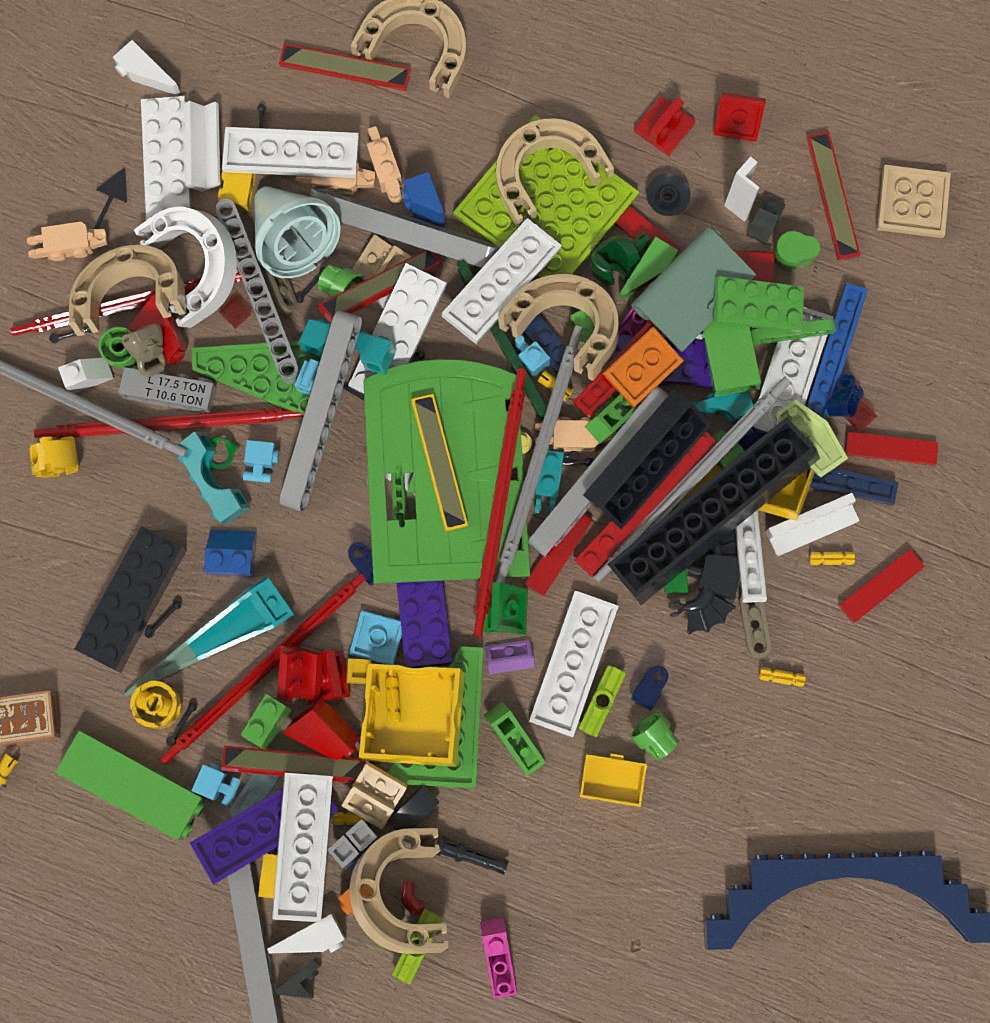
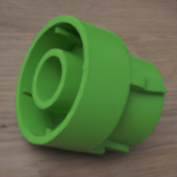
M330 264L321 273L317 287L332 298L363 282L364 277L350 268L341 269Z
M114 327L107 330L100 338V354L113 367L129 368L137 362L135 358L130 356L125 347L121 352H115V349L122 344L123 335L131 332L129 329Z
M661 711L645 718L630 734L631 739L640 749H646L655 760H660L667 756L679 743V740L669 729L671 723Z

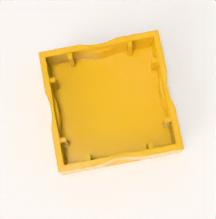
M368 664L365 690L366 712L362 723L359 758L364 761L457 767L465 673L460 668H407L401 665ZM388 677H396L399 681L397 690L400 697V710L398 712L401 713V721L398 723H389L387 721L389 710H387L386 706L387 688H385V679Z

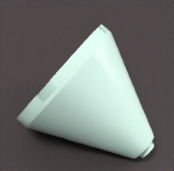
M263 187L257 191L254 197L255 250L259 262L270 274L279 278L303 276L317 268L315 264L323 256L328 259L338 243L341 229L339 218L330 205L317 198L272 187Z

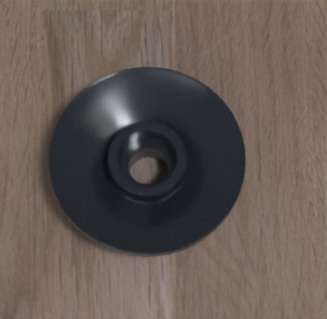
M666 173L655 177L650 182L646 197L649 206L656 213L663 216H674L686 209L690 202L691 192L683 178L675 174ZM670 195L672 199L669 201L665 200L664 196Z

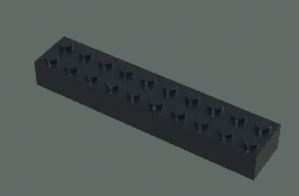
M786 417L607 565L639 604H644L820 459L817 448Z

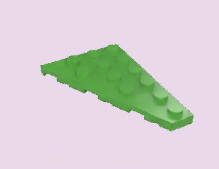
M289 341L300 371L304 361L309 362L310 359L318 362L321 361V357L305 353L299 341ZM267 343L192 348V370L195 373L285 410L300 412L304 416L310 395L297 391L295 383L286 384L282 381ZM283 347L277 349L276 354L282 355L286 352L287 349ZM287 368L283 374L291 375L295 369Z
M460 646L452 664L448 667L460 668L465 673L457 767L394 763L388 774L407 785L476 788L484 648Z

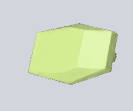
M794 400L775 414L778 424L787 417L817 448L820 459L810 468L820 478L848 459L828 422L799 401Z

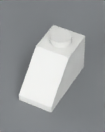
M104 358L79 359L58 367L65 388L73 394L114 379L110 366Z

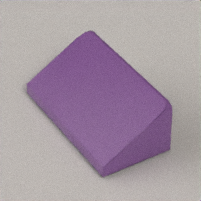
M530 639L485 646L489 674L528 669L535 666Z

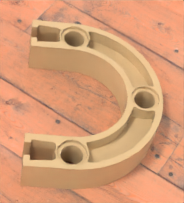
M385 0L373 8L364 19L351 44L352 55L359 58L361 56L359 50L364 43H368L370 45L369 49L364 48L363 53H365L367 60L373 61L384 39L392 30L406 24L424 25L437 33L444 45L443 54L429 80L430 90L437 93L439 90L437 84L444 77L449 81L447 84L443 83L441 88L444 90V96L450 98L466 63V37L457 15L439 0ZM428 11H435L434 14H427ZM371 30H377L375 34L368 33ZM453 64L456 67L453 69H449L446 66Z
M541 119L522 126L504 143L497 160L496 184L499 197L517 228L524 222L522 215L518 214L517 208L524 206L530 220L535 219L537 209L519 179V171L523 162L534 152L546 148H557L570 153L578 160L593 186L601 183L599 172L596 173L594 169L597 164L601 165L606 172L607 179L613 176L614 167L601 145L590 132L580 125L562 119ZM527 136H532L535 138V140L526 141L524 138ZM593 152L595 156L587 157L585 153ZM510 193H516L518 197L516 199H511L508 197V195Z
M128 245L110 250L88 264L75 280L70 293L69 324L76 335H85V330L82 329V324L85 322L92 333L99 332V309L104 295L115 284L131 277L142 276L156 281V306L163 318L171 317V311H168L169 303L174 305L179 315L185 314V286L171 258L163 251L151 246Z
M555 274L541 277L520 289L498 315L499 329L506 332L509 329L507 325L510 323L512 334L518 339L532 320L547 308L565 305L582 310L591 318L595 328L591 337L574 357V371L582 374L584 371L582 367L588 360H592L593 363H588L586 368L588 369V378L594 381L614 354L618 343V313L609 294L595 282L570 274Z
M411 828L390 832L376 840L361 855L354 867L350 880V902L355 918L363 931L373 941L388 950L404 954L442 953L449 948L448 941L430 943L428 935L436 933V935L446 934V923L409 924L397 919L385 907L379 889L380 877L387 863L400 858L434 857L440 852L439 845L433 847H423L420 845V839L432 841L434 838H438V828ZM403 839H407L410 842L411 848L403 844ZM360 887L368 890L369 897L361 894ZM411 934L418 937L419 944L412 942Z

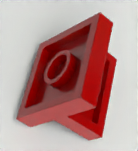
M722 92L718 100L713 135L757 142L766 99Z
M660 96L635 127L634 132L669 157L693 128L696 121L682 111L684 101L677 97L673 103H670Z
M290 645L281 646L277 699L283 701L297 697L313 701L320 699L323 653Z
M334 650L320 652L323 653L320 698L328 701L350 697L349 686L346 683L343 652H335ZM307 699L308 705H312L317 701Z

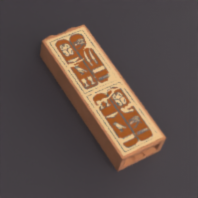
M48 690L0 697V747L60 738L56 692Z

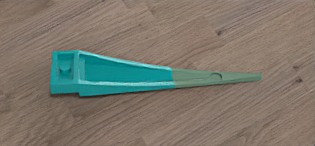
M266 576L238 595L124 692V696L133 694L140 685L149 681H158L219 651L273 629L293 616L294 613L270 578Z

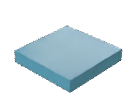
M361 610L349 655L385 665H394L402 639L401 621Z

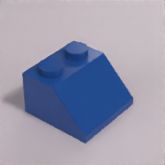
M429 172L403 180L404 189H401L406 210L410 209L413 217L445 228L444 211Z
M210 530L205 548L204 572L211 576L254 577L257 532Z

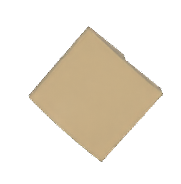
M374 234L352 270L362 274L365 281L412 256L395 245L391 246Z
M367 761L341 806L383 829L396 804L407 789V784Z

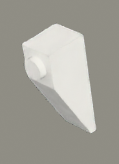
M133 40L113 56L116 63L115 69L122 77L126 75L131 81L174 95L180 93L176 82Z
M334 913L321 919V922L308 926L267 950L269 953L324 952L329 949L330 953L343 947L342 941L346 937Z

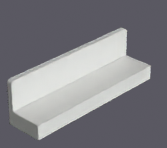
M188 101L184 103L186 187L203 192L220 185L219 104L213 102L202 106Z
M751 156L736 172L724 205L743 221L747 220L759 191V187L751 181L758 163Z
M853 493L799 515L797 521L789 519L769 528L766 531V535L776 556L783 555L859 522V518L852 505L856 501Z

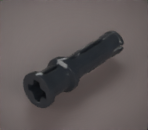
M442 835L439 844L440 852L436 854L437 856L444 855L453 858L455 862H469L503 875L509 860L467 847L465 842L461 841L458 843L446 839L444 835Z

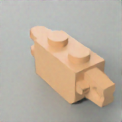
M376 126L369 128L368 133L371 141L366 142L381 192H387L390 202L398 203L402 198L400 187H403L389 140L385 136L380 138Z
M357 163L356 178L296 175L298 182L310 183L312 187L350 196L356 194L358 188H374L376 179L375 172L360 168L359 163Z
M82 222L41 227L42 235L27 238L28 245L43 244V248L33 249L28 252L30 258L48 257L49 260L62 261L66 257L72 256L83 258L87 254H92L94 248L108 245L105 229H88Z
M570 417L558 418L553 437L550 441V445H553V451L594 452L598 448L599 442L584 427L593 418L583 417L581 420H571ZM542 423L535 424V429L540 431ZM616 431L600 444L609 443L616 435Z

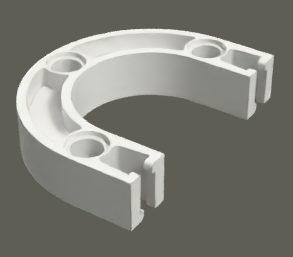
M172 207L160 211L134 229L136 235L144 236L148 239L146 242L145 240L140 241L141 245L160 249L175 237L187 232L193 234L202 245L205 254L204 274L198 286L185 296V314H182L185 317L175 319L179 327L192 328L214 313L225 302L235 281L237 257L233 240L228 230L218 219L203 211L186 207ZM171 305V312L178 313L174 305Z

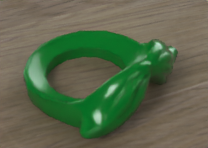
M221 436L209 438L214 448L217 447L220 441H224L228 452V459L225 463L217 465L211 461V467L215 469L226 468L233 461L234 453L239 447L229 438Z

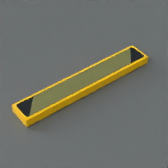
M434 394L411 399V404L444 530L447 532L467 527L468 523Z

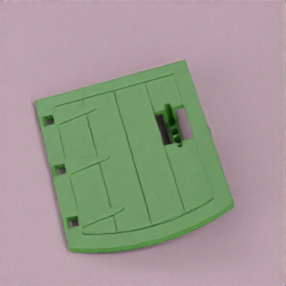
M428 360L399 365L388 369L386 375L377 373L363 380L373 584L480 579L508 417L505 400H510L511 392L515 388L517 375L477 362ZM434 394L468 523L467 527L447 532L444 530L411 404V399ZM520 427L513 468L517 467L518 481H510L494 578H497L501 565L499 560L524 484ZM406 473H414L416 519L407 520ZM384 474H391L393 520L388 521ZM527 519L521 535L522 551H516L513 565L509 567L506 578L530 577Z

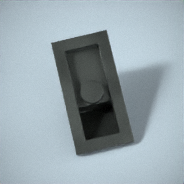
M766 195L746 236L766 245L786 204Z
M316 958L275 990L278 995L313 998V994L304 984L303 980L310 982L319 974L317 969L321 966Z

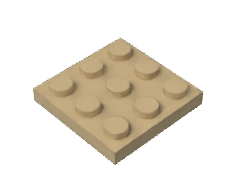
M884 165L877 230L944 238L951 173Z

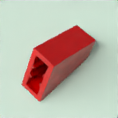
M153 294L127 329L132 332L150 324H159L164 336L162 348L164 349L165 362L175 365L184 358L188 346L172 312L171 317L163 318L156 306V294Z
M322 698L292 719L283 732L286 736L335 761L344 755L346 758L349 757L356 750L355 744L360 738Z

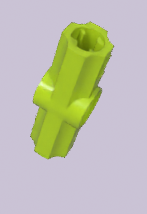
M607 666L578 728L579 730L597 738L626 673L615 667ZM599 695L606 696L609 701L608 706L599 707L596 703V698Z
M424 909L417 924H440L443 918ZM435 933L428 934V935H429V942H430V943H431V941H432V939H433ZM411 935L412 941L419 940L416 935ZM402 953L392 975L403 982L411 984L426 953Z

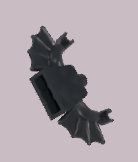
M735 529L708 550L703 566L694 563L689 566L687 576L700 579L698 587L700 592L696 599L687 601L686 604L674 601L668 606H674L678 610V612L671 613V617H677L687 610V633L689 635L695 631L710 632L714 625L725 623L728 613L736 609L733 602L737 592L740 572Z

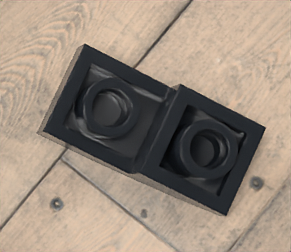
M423 785L409 796L401 807L391 814L388 822L396 830L414 828L440 801Z

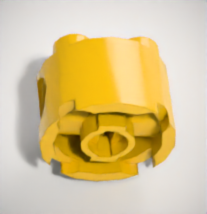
M42 437L39 439L40 442L30 444L29 452L33 476L50 478L59 477V474L65 471L66 475L79 471L74 437H64L60 440H54L53 437Z
M149 681L136 688L131 696L130 708L136 721L143 726L152 729L169 728L181 714L182 699L177 691L168 684L160 681Z

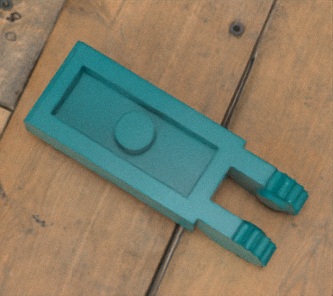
M547 451L536 486L535 495L537 497L534 513H540L542 496L551 497L548 506L549 514L555 508L559 492L563 452Z

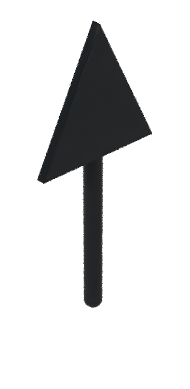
M125 168L96 189L109 195V198L94 229H99L113 198L127 203Z

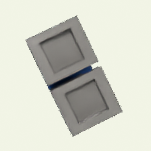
M361 819L345 833L347 836L343 835L328 851L342 868H348L379 838Z

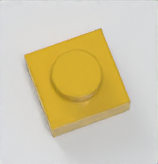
M348 658L346 683L366 684L368 664H371V660Z

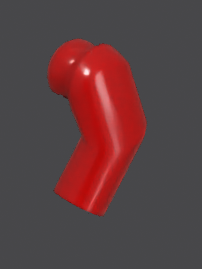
M403 881L402 904L409 913L413 915L422 914L425 905L413 895L415 882Z

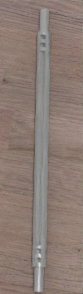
M580 326L574 327L569 346L565 348L547 411L499 560L501 565L495 583H505L509 567L513 565L574 368V357L579 352L577 348L583 332V328Z
M0 360L1 375L161 450L167 449L182 457L186 456L188 449L171 442L168 437Z
M786 376L752 406L609 556L608 561L593 576L599 583L611 571L607 564L667 516L777 402L776 398L792 383Z

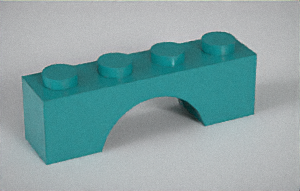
M309 319L299 340V344L305 353L322 357L331 327L328 322ZM360 330L355 350L360 352V360L364 368L386 375L396 353L391 340L384 336L374 337Z
M748 391L714 397L713 393L706 396L704 401L698 403L697 400L692 401L703 415L707 413L720 414L731 423L739 421L753 406Z
M195 431L178 444L188 449L185 457L177 454L178 459L187 467L190 479L199 487L202 499L210 505L211 513L220 523H230L251 508L240 489H224L214 481L211 474V461L216 453V449L205 432Z

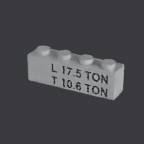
M132 366V368L124 367L119 388V394L123 399L205 414L211 413L216 393V387L209 379L198 378V380H193L184 374L170 376L165 371L147 378L140 373L138 366Z

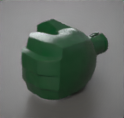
M641 232L631 241L624 236H615L604 241L591 255L593 277L606 286L615 285L612 271H616L623 281L627 282L631 276L630 269L640 262L638 251L651 243L649 236L645 235V232Z

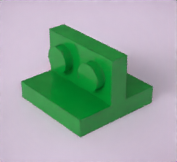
M501 582L493 583L489 614L485 618L484 633L526 635L528 589Z

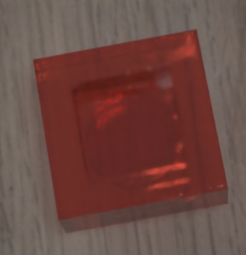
M236 297L219 311L220 315L234 329L251 315L250 311Z
M862 400L844 416L859 433L877 417Z

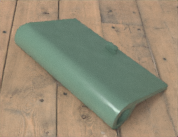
M706 227L631 305L640 317L650 320L681 352L714 319L715 278L724 276L752 280L756 275L721 238V233L714 227Z

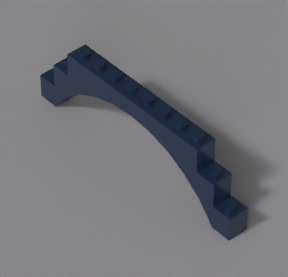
M898 851L896 856L888 857L886 852H872V857H863V852L848 853L849 858H839V853H825V858H816L815 854H801V859H792V854L777 855L778 859L768 860V855H754V860H748L749 889H746L745 884L732 885V889L726 890L727 919H724V914H710L709 919H703L705 949H732L752 920L771 903L791 891L823 880L846 877L863 878L897 886L921 898L942 914L965 942L990 943V912H986V909L983 907L971 908V912H969L968 885L960 884V879H945L944 884L942 855H934V851H919V856H910V851Z

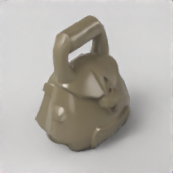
M157 323L147 325L122 337V344L130 353V356L136 359L140 373L147 378L163 372L166 365L163 354L164 349L162 348L163 331ZM156 358L159 359L160 363L146 369L144 368L145 362Z

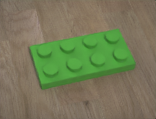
M724 276L715 278L714 323L794 333L803 331L804 287Z

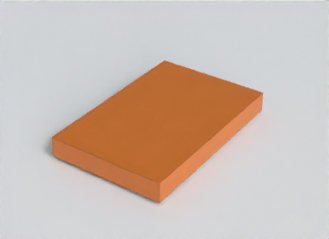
M651 327L602 374L632 407H635L684 360L654 327Z

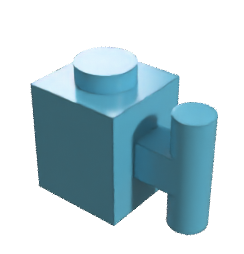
M520 336L518 339L515 338V349L520 351L518 357L527 370L528 375L533 379L549 366L550 357L536 341L528 346L523 336Z
M310 359L309 362L304 361L295 383L297 391L307 395L311 394L320 362Z
M247 440L244 463L247 467H252L253 472L244 471L243 480L271 483L272 474L263 472L264 469L274 470L275 463L278 464L280 451L277 450L274 443Z
M210 763V766H202L192 791L216 801L221 792L225 794L221 803L230 807L241 780L232 777L230 784H225L228 774L222 772L221 766Z

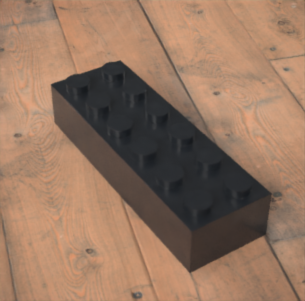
M673 390L586 490L583 496L605 518L622 530L709 429L711 423L691 400Z
M141 526L74 650L121 673L183 559L186 550L182 546Z

